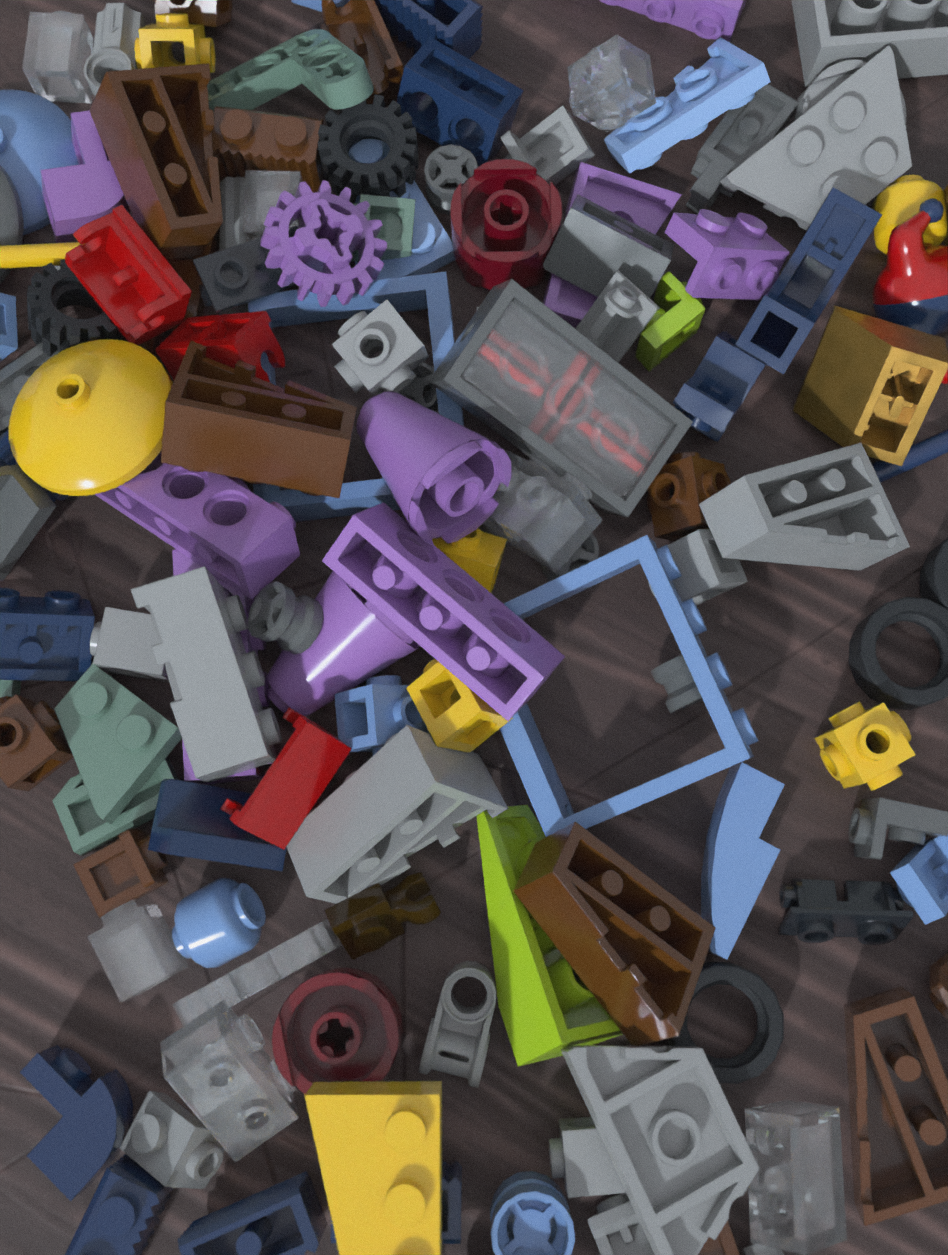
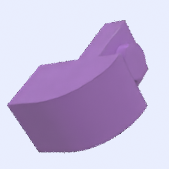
M90 111L71 113L72 143L79 165L40 170L43 199L56 243L78 242L73 236L75 231L83 225L111 213L115 207L123 205L128 211L129 206Z

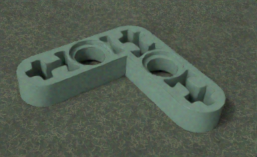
M313 29L303 32L210 80L207 90L209 109L213 110V112L216 106L252 110L300 84L306 86L329 108L345 109L366 100L373 93L374 86L363 58L326 30Z

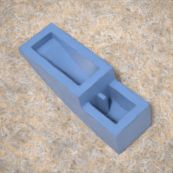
M743 762L730 767L717 797L706 836L701 873V917L716 928L708 952L724 959H728L780 852V849L761 840L759 837L785 784Z

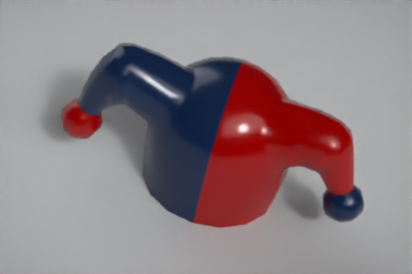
M935 198L923 201L918 213L892 230L888 243L887 265L877 277L873 288L872 300L875 315L878 319L932 335L948 331V246L924 247L923 238L928 225L941 220L943 217L944 207ZM948 369L941 382L943 384H948Z

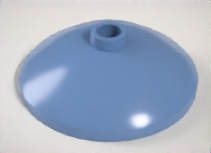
M7 89L0 90V165L11 178L20 198L24 220L23 235L37 231L50 224L43 199L40 170L79 164L72 143L71 120L57 105L40 95L22 90Z

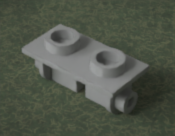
M616 271L576 330L619 363L660 307L620 271Z

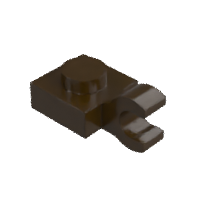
M422 872L409 875L399 885L384 892L378 882L326 909L325 913L331 929L351 959L354 960L367 952L383 947L390 940L406 933L401 922L408 921L417 925L426 924L435 920L441 914V911L432 894L420 901H416L420 896L431 891Z

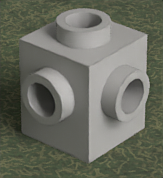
M385 300L368 315L365 311H361L348 319L338 331L340 338L332 344L343 358L334 367L356 394L364 387L367 388L372 396L387 391L399 393L416 377L412 370L429 358L423 343L388 300ZM382 351L378 357L372 358L376 352Z

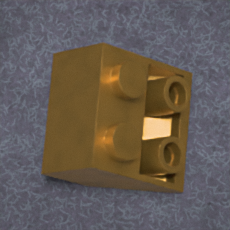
M834 305L793 406V411L842 447L862 443L869 457L902 466L947 372L948 351L945 338Z

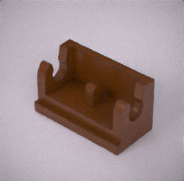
M322 0L321 7L324 24L320 25V29L326 30L363 58L374 86L373 93L366 99V104H373L375 94L384 96L385 107L389 106L392 100L397 102L403 76V64L375 1L349 0L346 5L336 7L334 0Z

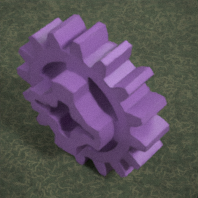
M322 180L318 192L313 193L304 181L299 183L295 196L284 190L279 196L276 207L270 206L264 222L266 227L260 240L262 247L271 249L265 260L266 268L282 269V274L277 283L281 288L288 286L292 282L299 286L297 299L303 301L309 292L317 294L320 307H326L332 295H336L343 306L347 305L355 292L361 296L367 293L373 280H376L384 266V262L380 259L387 248V242L376 238L383 224L381 220L366 219L365 214L370 206L367 201H363L356 206L349 202L351 189L345 187L337 196L331 194L329 182ZM298 220L299 227L295 235L289 238V226ZM358 250V263L351 269L349 263L353 257L352 253Z

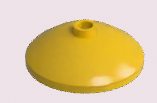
M114 339L88 341L57 353L44 362L29 377L13 405L8 432L10 448L17 464L35 483L51 492L62 495H94L114 489L128 482L142 472L162 450L165 403L173 384L171 378L154 355L141 346L127 341Z

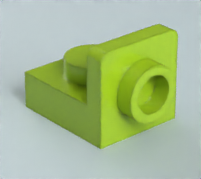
M669 271L661 277L654 297V302L660 309L640 333L635 357L649 372L698 332L706 309L702 305L701 298H693L685 291L687 282H680Z

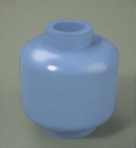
M219 878L187 895L177 904L174 915L175 926L172 929L174 945L182 956L192 958L194 962L205 968L220 967L256 946L260 940L261 927L265 924V910L259 896L252 887L246 883L239 884L233 879Z

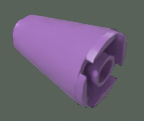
M394 391L383 392L371 397L360 410L356 424L357 433L412 531L425 543L434 545L432 539L440 537L447 544L456 542L475 531L493 514L499 505L493 498V495L500 482L508 488L511 480V460L504 449L497 443Z
M332 571L315 600L319 601L323 610L322 627L316 640L307 650L300 654H292L282 650L266 676L271 686L267 691V695L282 712L285 713L288 707L304 716H309L335 700L336 693L353 689L366 681V679L371 678L417 650L420 645Z

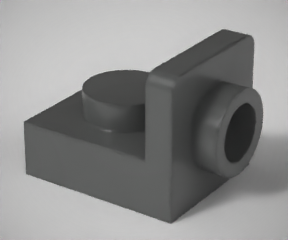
M880 797L862 799L861 808H855L849 824V841L855 843L854 857L881 859L887 828L889 829L888 839L913 845L924 846L926 837L948 836V812Z

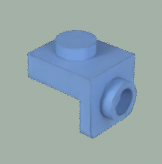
M935 836L926 840L924 846L915 845L890 872L896 881L897 889L902 899L915 909L925 925L946 916L948 913V836Z

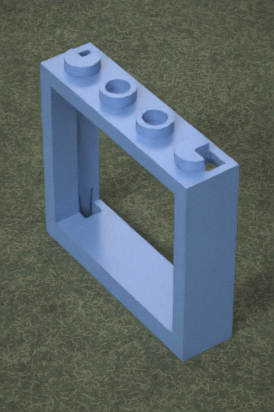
M446 272L373 280L364 296L355 292L349 304L344 306L337 299L336 295H332L327 306L320 307L317 294L309 292L308 296L303 301L297 299L298 290L276 292L248 302L249 312H267L271 319L269 323L271 330L272 327L347 319L361 311H365L368 315L385 300H388L397 312L428 309L434 373L455 343ZM263 352L261 355V366L267 372L270 383L276 385L275 368L269 363L267 354ZM436 388L439 414L464 426L462 407ZM383 478L342 483L340 498L324 495L312 496L299 490H285L284 487L265 483L253 484L254 494L268 503L274 501L281 504L289 511L295 522L350 516L381 503H385L392 510H400Z
M648 535L504 603V605L519 618L524 619L641 564L725 749L574 813L526 703L513 716V719L500 728V731L546 837L575 821L587 829L754 757L749 745L757 742L758 739L751 726L752 723L744 708L733 712L723 690L733 685L718 652L707 656L698 634L707 631L704 620L692 598L682 602L673 580L682 577L677 562L674 560L668 545L657 548L655 542Z

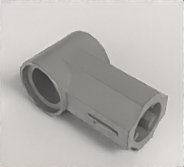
M106 3L105 9L97 13L94 49L84 65V76L94 97L98 92L106 71L137 69L135 39L139 38L138 29L146 26L141 12L132 10L125 3Z

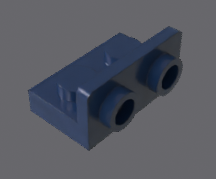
M0 588V680L78 681L91 666L90 637L94 628V613L90 600L81 599L78 593L65 590L48 591L44 597L20 596V592L14 589Z

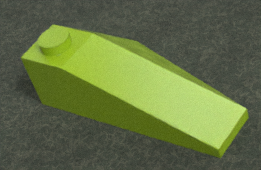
M528 805L507 806V810L494 818L489 815L487 810L476 816L498 1006L518 1067L563 1056L561 1049L569 1045H594L623 1034L514 893V888L535 843L546 837L541 825Z

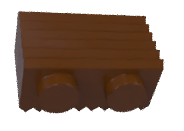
M221 106L214 108L215 126L211 131L213 157L218 158L220 182L225 177L235 178L240 176L247 179L249 186L254 191L261 187L264 192L272 189L275 194L280 190H285L289 193L292 191L295 194L299 183L305 181L313 193L318 192L322 180H326L317 142L320 141L318 131L320 124L323 125L324 119Z

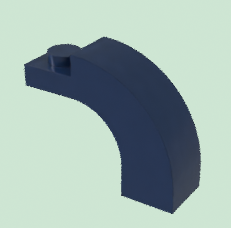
M833 187L792 257L772 288L762 298L734 346L784 374L882 214Z

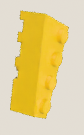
M442 1081L314 1082L306 1092L305 1100L339 1255H442Z

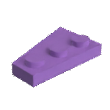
M581 162L575 174L564 221L577 194L643 229L656 234L682 194ZM550 273L543 304L572 327L577 328L598 297Z

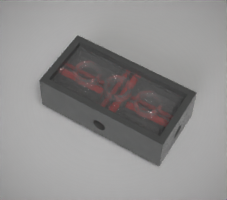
M513 279L493 286L428 381L601 511L623 517L630 516L693 423V421Z

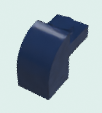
M725 331L716 336L694 375L683 384L673 401L675 408L693 421L691 424L692 428L717 443L766 367L765 363L735 347L734 345L738 339Z
M56 1045L38 1052L20 1071L63 1116L30 1151L27 1157L71 1201L87 1189L120 1153V1146L133 1122V1102L128 1085L117 1069L99 1077L94 1082L89 1077L92 1072L90 1066L78 1053L70 1048L62 1050Z

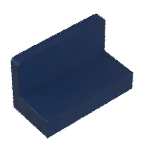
M164 779L161 782L148 850L169 855L283 871L287 847L283 850L237 827L230 820L232 815L220 809L227 798L245 805L252 793L175 779Z

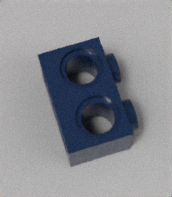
M430 37L405 65L397 103L401 105V115L408 112L412 118L413 128L415 127L418 133L425 135L442 146H462L472 153L477 161V166L491 161L504 145L501 136L508 130H511L524 90Z

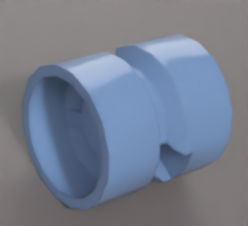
M534 1171L519 1172L505 1179L495 1191L490 1207L491 1239L495 1255H572L575 1243L574 1225L567 1199L560 1186L547 1175Z

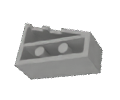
M862 443L744 475L699 504L722 558L860 571L910 547Z
M205 566L131 589L137 608L144 607L151 614L158 639V644L152 645L151 650L157 666L165 664L175 700L170 705L195 777L209 783L274 762L277 756L273 745L282 743V737L272 708L262 709L257 687L264 686L265 679L256 652L246 653L240 631L248 629V620L240 597L238 595L230 597L229 593Z
M406 725L400 732L391 736L384 746L363 766L348 775L343 784L317 808L312 809L286 847L306 897L337 904L378 882L380 885H383L411 868L407 857L438 839L443 847L456 841L460 837L455 828L483 811L487 810L489 815L494 818L507 810L508 807L479 754L437 747L431 734Z

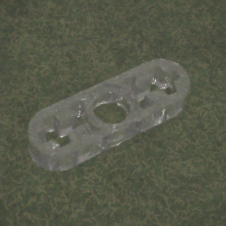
M328 919L172 1005L185 1032L330 953L342 946V944L331 929Z

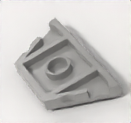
M888 45L723 178L720 182L724 188L731 192H735L737 189L763 202L762 208L779 217L794 219L799 227L807 231L833 187L859 202L867 204L912 167L894 52Z
M569 1045L561 1049L654 1255H698L709 1237L713 1240L717 1238L729 1219V1210L735 1199L744 1195L759 1171V1166L703 1048L695 1046Z

